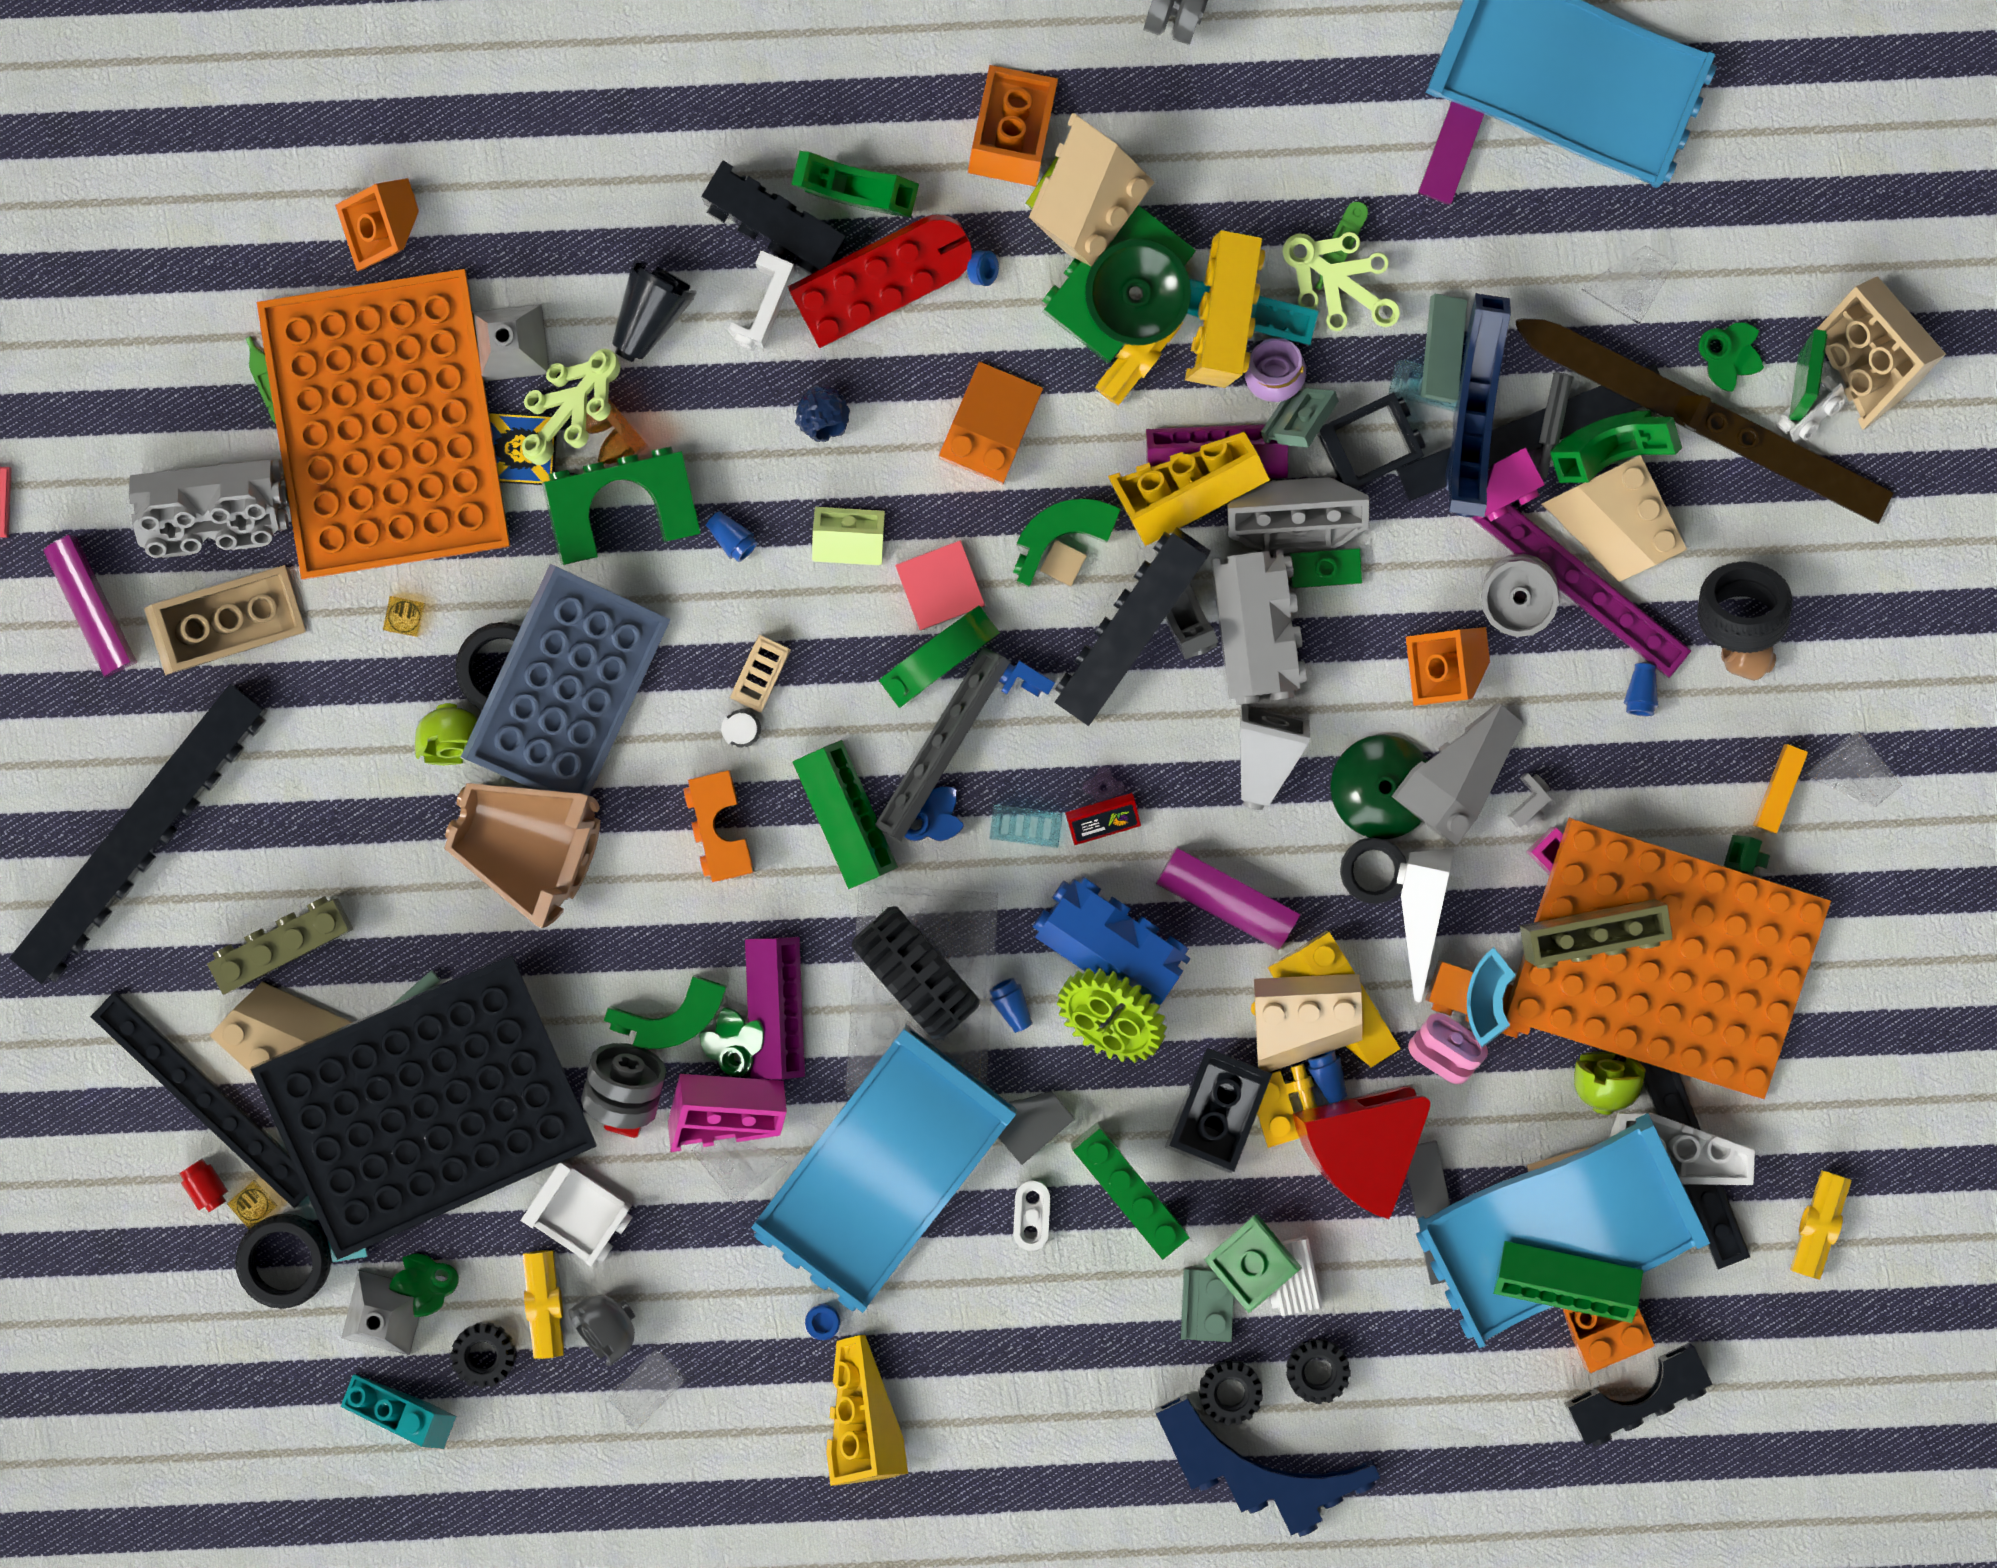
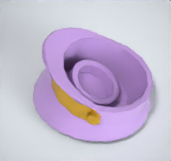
M1280 338L1264 340L1250 353V363L1245 373V381L1250 391L1256 397L1265 401L1280 402L1294 396L1303 386L1306 378V365L1300 350L1292 342Z

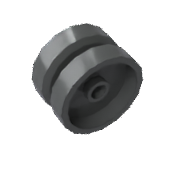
M1152 0L1143 30L1160 36L1165 32L1169 17L1173 16L1176 17L1171 33L1173 40L1190 45L1196 25L1201 23L1208 0Z
M611 1043L599 1047L592 1053L589 1062L587 1080L581 1098L584 1110L593 1119L604 1125L620 1129H635L648 1125L655 1119L661 1098L660 1094L667 1072L664 1062L655 1053L629 1043Z

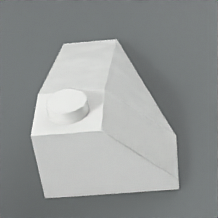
M1449 849L1410 852L1408 864L1401 863L1397 883L1403 884L1401 901L1414 1001L1417 1002L1422 1001L1453 856V850Z
M1618 1113L1609 1138L1634 1125L1636 1118L1647 1113ZM1649 1113L1682 1184L1753 1185L1755 1150L1654 1113Z

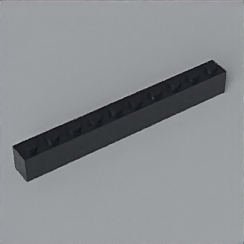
M229 684L9 959L40 984H47L51 980L56 983L69 967L65 964L72 953L79 955L91 939L87 935L95 925L100 928L111 916L112 911L109 907L117 898L122 901L132 890L135 884L131 880L138 871L145 873L157 857L153 853L161 843L166 846L178 832L175 825L183 816L188 819L201 803L197 798L206 788L208 791H211L220 781L223 775L219 771L228 761L232 764L244 750L241 743L249 734L254 737L267 721L263 716L268 710L237 685Z

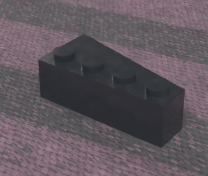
M722 160L701 196L704 205L709 207L706 212L707 214L722 223H725L727 218L739 225L737 228L739 233L753 241L758 236L769 242L767 249L784 259L787 254L799 260L797 266L810 275L834 262L846 241L845 235L808 212L803 211L801 213L796 210L797 206L784 197L772 193V195L767 193V189L750 176L742 175L740 177L731 171L733 166Z

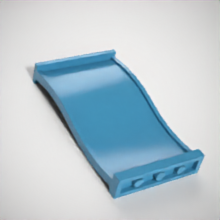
M1463 0L1425 93L1436 98L1447 99L1496 118L1569 152L1658 188L1663 184V181L1669 183L1674 174L1677 163L1673 162L1672 159L1677 148L1683 150L1688 140L1690 130L1685 129L1690 116L1696 118L1704 99L1699 97L1703 84H1710L1717 66L1712 64L1715 57L1714 53H1706L1648 31L1582 0Z
M905 1025L868 1076L751 1227L756 1231L754 1236L765 1246L771 1248L774 1245L784 1253L782 1258L794 1268L799 1269L802 1266L811 1273L810 1279L817 1286L824 1290H827L829 1287L840 1295L838 1300L851 1311H855L857 1308L863 1313L901 1261L974 1170L1005 1127L1012 1121L1018 1109L908 1025Z
M1649 1113L1636 1118L1634 1125L1582 1152L1476 1192L1426 1219L1424 1216L1418 1218L1421 1231L1416 1233L1424 1253L1430 1250L1435 1259L1430 1264L1438 1281L1445 1279L1449 1287L1445 1294L1453 1311L1459 1308L1464 1317L1459 1322L1467 1339L1474 1337L1479 1348L1486 1346V1340L1512 1325L1553 1307L1493 1294L1504 1241L1643 1270V1273L1673 1259L1692 1247L1696 1246L1697 1249H1700L1710 1244Z

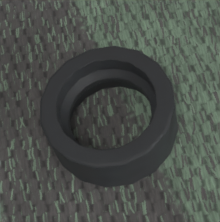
M1373 837L1359 840L1348 848L1341 860L1340 875L1342 883L1349 894L1361 902L1372 904L1388 902L1397 896L1403 888V884L1397 883L1400 864H1407L1406 858L1398 846L1388 840ZM1370 850H1378L1387 854L1393 861L1395 869L1391 883L1383 890L1375 892L1360 887L1353 873L1354 863L1357 858Z

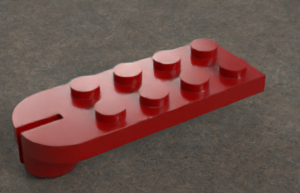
M929 215L787 287L820 349L958 279L967 270L968 262L972 257V248L959 221L946 215Z

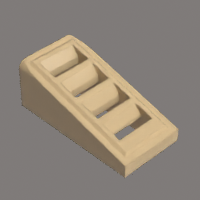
M758 635L730 698L762 713L791 649ZM761 648L778 655V661L775 662L760 655ZM755 661L773 668L772 674L769 675L753 667ZM749 673L768 681L766 687L764 688L747 680ZM743 686L762 694L760 699L757 700L742 693Z

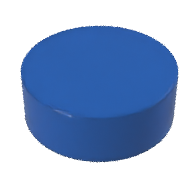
M975 251L967 265L968 278L974 285H991L999 272L997 256L991 251Z
M818 1304L812 1307L806 1315V1330L813 1338L818 1340L832 1338L840 1327V1316L837 1310L828 1304Z

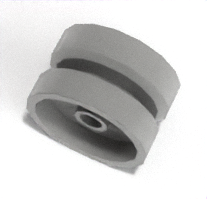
M1524 553L1508 555L1495 562L1485 575L1481 593L1483 612L1490 624L1504 634L1515 637L1534 635L1546 628L1555 617L1559 604L1557 578L1550 566L1538 557ZM1517 591H1523L1526 593V599L1518 601V597L1513 598V595Z

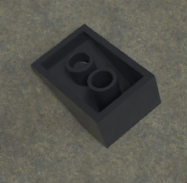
M1206 1048L1176 1116L1165 1148L1224 1172H1235L1272 1073Z

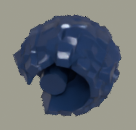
M818 384L809 389L797 405L796 426H799L802 432L816 442H827L831 437L842 436L849 422L850 413L844 396L831 387L823 388Z

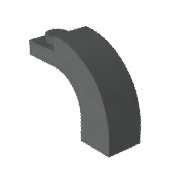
M1189 583L1165 617L1185 660L1207 653L1217 647L1219 642Z

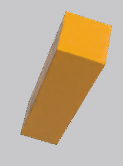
M1784 744L1753 826L1777 834L1807 757V751Z

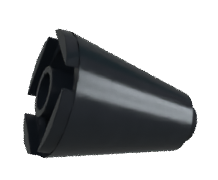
M635 260L631 266L612 344L617 348L615 353L630 362H634L635 358L644 359L690 305L697 294L696 290L689 291L691 286L664 269L657 267L653 272L645 269L648 263L641 260Z

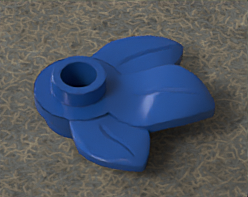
M954 787L933 789L916 817L922 820L921 828L918 830L909 828L904 837L911 841H920L926 837L936 841H945L960 833L964 824L958 818L951 815L957 801L956 789Z

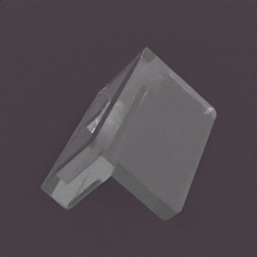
M654 1350L609 1396V1401L627 1418L625 1423L636 1432L685 1382L686 1377L659 1350Z

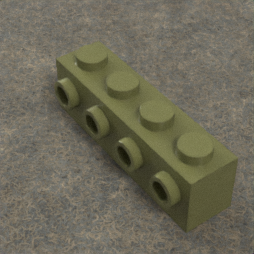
M326 896L306 905L309 912L299 917H296L293 912L275 921L278 928L268 933H265L264 929L261 928L245 936L246 944L234 950L232 944L212 953L215 960L207 963L221 993L223 995L228 994L354 930L339 899H332L328 902Z
M1657 899L1520 925L1525 960L1537 966V968L1554 967L1558 965L1559 961L1569 959L1572 962L1586 961L1592 959V955L1605 953V955L1622 954L1626 952V948L1636 946L1642 949L1660 946L1662 941L1673 939L1668 906Z

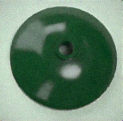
M1130 239L1111 246L1095 260L1087 276L1085 300L1092 320L1108 337L1123 344L1148 345L1166 338L1182 323L1190 305L1191 285L1183 263L1170 249L1151 240ZM1132 287H1138L1141 290L1142 296L1139 300H1133L1130 297L1129 291Z
M1374 735L1355 742L1341 754L1331 775L1330 793L1337 814L1349 828L1369 838L1392 839L1414 830L1422 821L1391 796L1412 768L1421 761L1424 763L1428 762L1427 758L1411 742L1397 736ZM1383 780H1387L1391 784V790L1387 794L1379 791V784Z

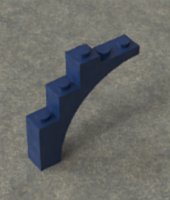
M1475 293L1462 355L1460 388L1453 416V439L1445 473L1446 490L1449 491V512L1466 518L1474 516L1485 517L1493 417L1501 363L1511 316L1510 298Z
M1186 1394L1154 1409L1191 1490L1199 1487L1200 1491L1211 1488L1219 1483L1218 1477L1224 1475L1241 1513L1247 1510L1250 1514L1258 1512L1269 1505L1267 1501L1273 1498L1291 1536L1298 1533L1299 1537L1305 1536L1318 1529L1317 1523L1323 1521L1317 1510L1318 1507L1322 1505L1325 1509L1334 1507L1344 1500L1342 1496L1354 1490L1356 1494L1363 1493L1375 1486L1374 1481L1380 1478L1371 1460L1345 1470L1319 1474L1288 1472L1264 1466L1239 1454L1220 1440L1198 1416Z

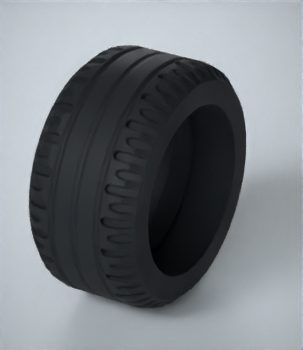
M1746 561L1728 563L1712 571L1703 582L1699 594L1698 622L1705 636L1711 642L1716 643L1717 646H1721V648L1738 653L1763 651L1777 644L1787 632L1793 604L1792 593L1786 580L1777 571L1768 566ZM1732 597H1750L1761 601L1771 611L1763 616L1743 618L1728 613L1719 603Z
M505 622L487 624L470 634L459 649L455 666L457 683L467 700L480 710L483 709L489 695L483 692L475 681L473 675L474 659L478 651L490 641L496 639H510L514 641L521 627L519 625Z
M292 1214L273 1215L255 1224L241 1239L235 1258L236 1273L243 1289L258 1303L271 1308H292L308 1301L325 1284L331 1266L329 1244L321 1230L311 1221ZM275 1232H289L298 1236L310 1250L312 1271L308 1279L298 1288L288 1291L275 1289L266 1284L256 1270V1248L266 1236Z

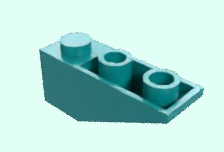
M353 1374L340 1406L420 1447L444 1449L457 1417L429 1402Z

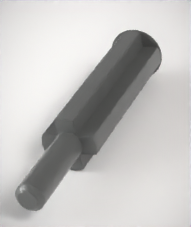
M1553 373L1539 443L1543 444L1538 472L1542 479H1546L1548 476L1551 461L1550 451L1560 441L1572 379L1574 378L1566 373Z

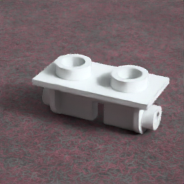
M1828 375L1824 379L1821 378L1819 395L1806 416L1801 421L1789 419V407L1779 416L1781 420L1777 423V426L1786 434L1790 431L1792 441L1796 444L1803 439L1808 440L1816 433L1822 420L1828 415H1835L1844 405L1846 395L1843 385L1840 383L1837 386L1836 382Z

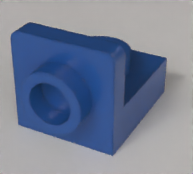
M1020 661L1016 667L1009 664L999 680L1000 683L1004 684L1001 692L1006 695L1017 677L1024 680L1020 687L1039 697L1041 692L1048 695L1055 684L1052 680Z

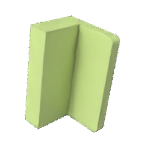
M815 507L812 560L815 562L881 565L885 511Z

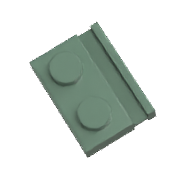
M1304 388L1303 391H1298L1291 398L1281 401L1261 431L1264 443L1277 440V443L1281 445L1309 448L1339 402L1336 391Z
M1183 1269L1181 1340L1232 1342L1234 1295L1213 1270Z

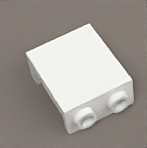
M760 251L755 264L758 271L773 278L751 329H746L731 323L728 329L730 334L734 336L735 344L754 351L756 346L764 349L787 294V286L791 284L796 272L794 264L764 251Z
M562 1161L557 1165L520 1221L531 1228L536 1227L584 1259L585 1263L591 1267L595 1260L602 1264L613 1245L608 1243L613 1233L617 1231L622 1234L633 1218L628 1214L632 1205L566 1161Z

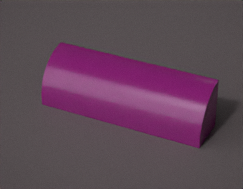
M1266 424L1146 429V463H1150L1151 467L1169 462L1171 461V455L1180 452L1190 455L1199 452L1202 445L1245 432L1256 450L1269 479L1288 478V445L1278 444L1277 440L1264 443L1261 431Z
M67 535L47 546L43 552L104 678L136 664L137 661L77 537Z
M1176 847L1156 882V885L1277 950L1282 947L1300 916L1299 913Z
M800 937L745 939L748 1023L759 1020L764 1029V1043L762 1049L753 1055L750 1079L805 1077Z

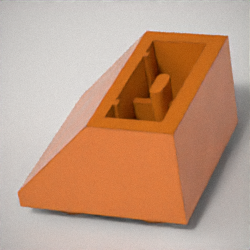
M1639 1307L1632 1323L1563 1309L1572 1340L1585 1370L1589 1373L1598 1371L1655 1346Z

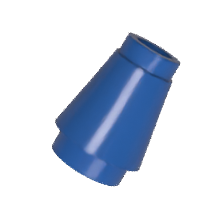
M721 511L715 513L706 524V527L729 559L734 558L737 562L743 561L753 552L758 544L753 538L754 533L724 515Z
M1646 663L1635 664L1624 704L1627 705L1626 712L1628 714L1653 716L1655 708L1659 707L1655 665Z
M1014 978L1006 979L989 990L992 996L990 1001L1009 1026L1012 1027L1014 1033L1020 1032L1033 1024L1022 986L1017 984Z
M1332 1050L1308 1059L1310 1065L1307 1069L1328 1103H1336L1345 1099L1348 1095L1340 1056L1336 1055L1335 1051Z

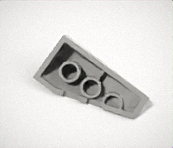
M1497 703L1468 725L1462 736L1451 744L1446 742L1438 748L1440 752L1426 763L1421 761L1412 768L1391 797L1436 833L1457 846L1477 820L1523 722L1501 704Z

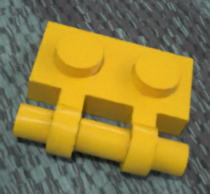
M1304 1063L1291 1067L1294 1080L1284 1083L1280 1070L1272 1072L1271 1079L1257 1112L1268 1148L1299 1139L1293 1118L1294 1112L1288 1094L1298 1092L1304 1110L1319 1107L1316 1104L1311 1088L1314 1086L1312 1077L1307 1075Z

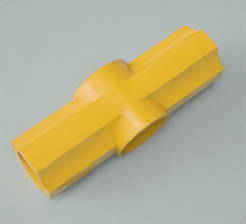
M1183 322L1173 333L1158 342L1139 346L1125 344L1117 354V360L1102 376L1095 389L1110 402L1119 406L1141 377L1144 378L1162 355L1161 351L1175 336Z
M1821 1170L1811 1204L1805 1208L1800 1221L1799 1235L1801 1236L1790 1267L1791 1271L1811 1278L1821 1279L1830 1247L1836 1243L1842 1228L1843 1216L1841 1213L1851 1185V1179Z
M554 1250L523 1253L524 1276L527 1289L524 1291L526 1319L528 1322L530 1321L534 1359H545L563 1356L564 1341L561 1327L563 1302L561 1289L557 1287Z

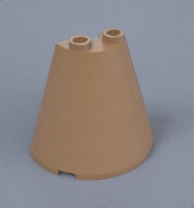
M466 783V786L461 789L457 797V806L461 808L458 820L453 819L446 829L445 837L447 841L444 849L536 926L541 928L549 926L564 912V908L560 907L564 900L575 897L591 864L599 837L601 821L594 816V811L598 812L600 809L597 800L589 795Z

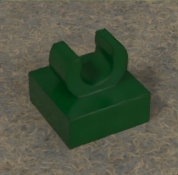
M1732 835L1723 866L1746 874H1753L1754 868L1757 866L1767 869L1770 855L1759 852L1762 844L1761 840L1748 836Z

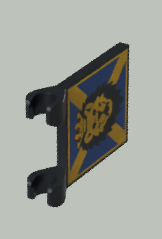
M489 412L500 483L542 485L543 482L550 481L548 474L555 473L557 434L551 440L554 447L553 455L543 465H535L525 458L522 443L527 436L538 434L551 419L552 415ZM572 416L561 427L560 431H566L571 425ZM570 472V476L578 475Z

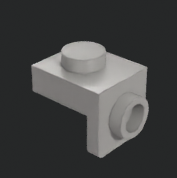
M1524 773L1520 779L1533 794L1516 808L1508 818L1516 827L1521 828L1526 824L1529 828L1544 815L1541 809L1552 799L1547 794L1550 787L1539 775L1535 774L1531 777L1530 774Z

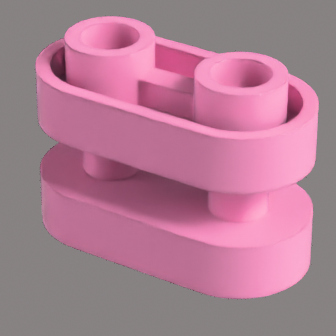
M1440 1013L1429 1016L1408 1044L1410 1054L1416 1061L1453 1084L1465 1083L1488 1055L1487 1046L1485 1045L1481 1048L1473 1032L1450 1017Z

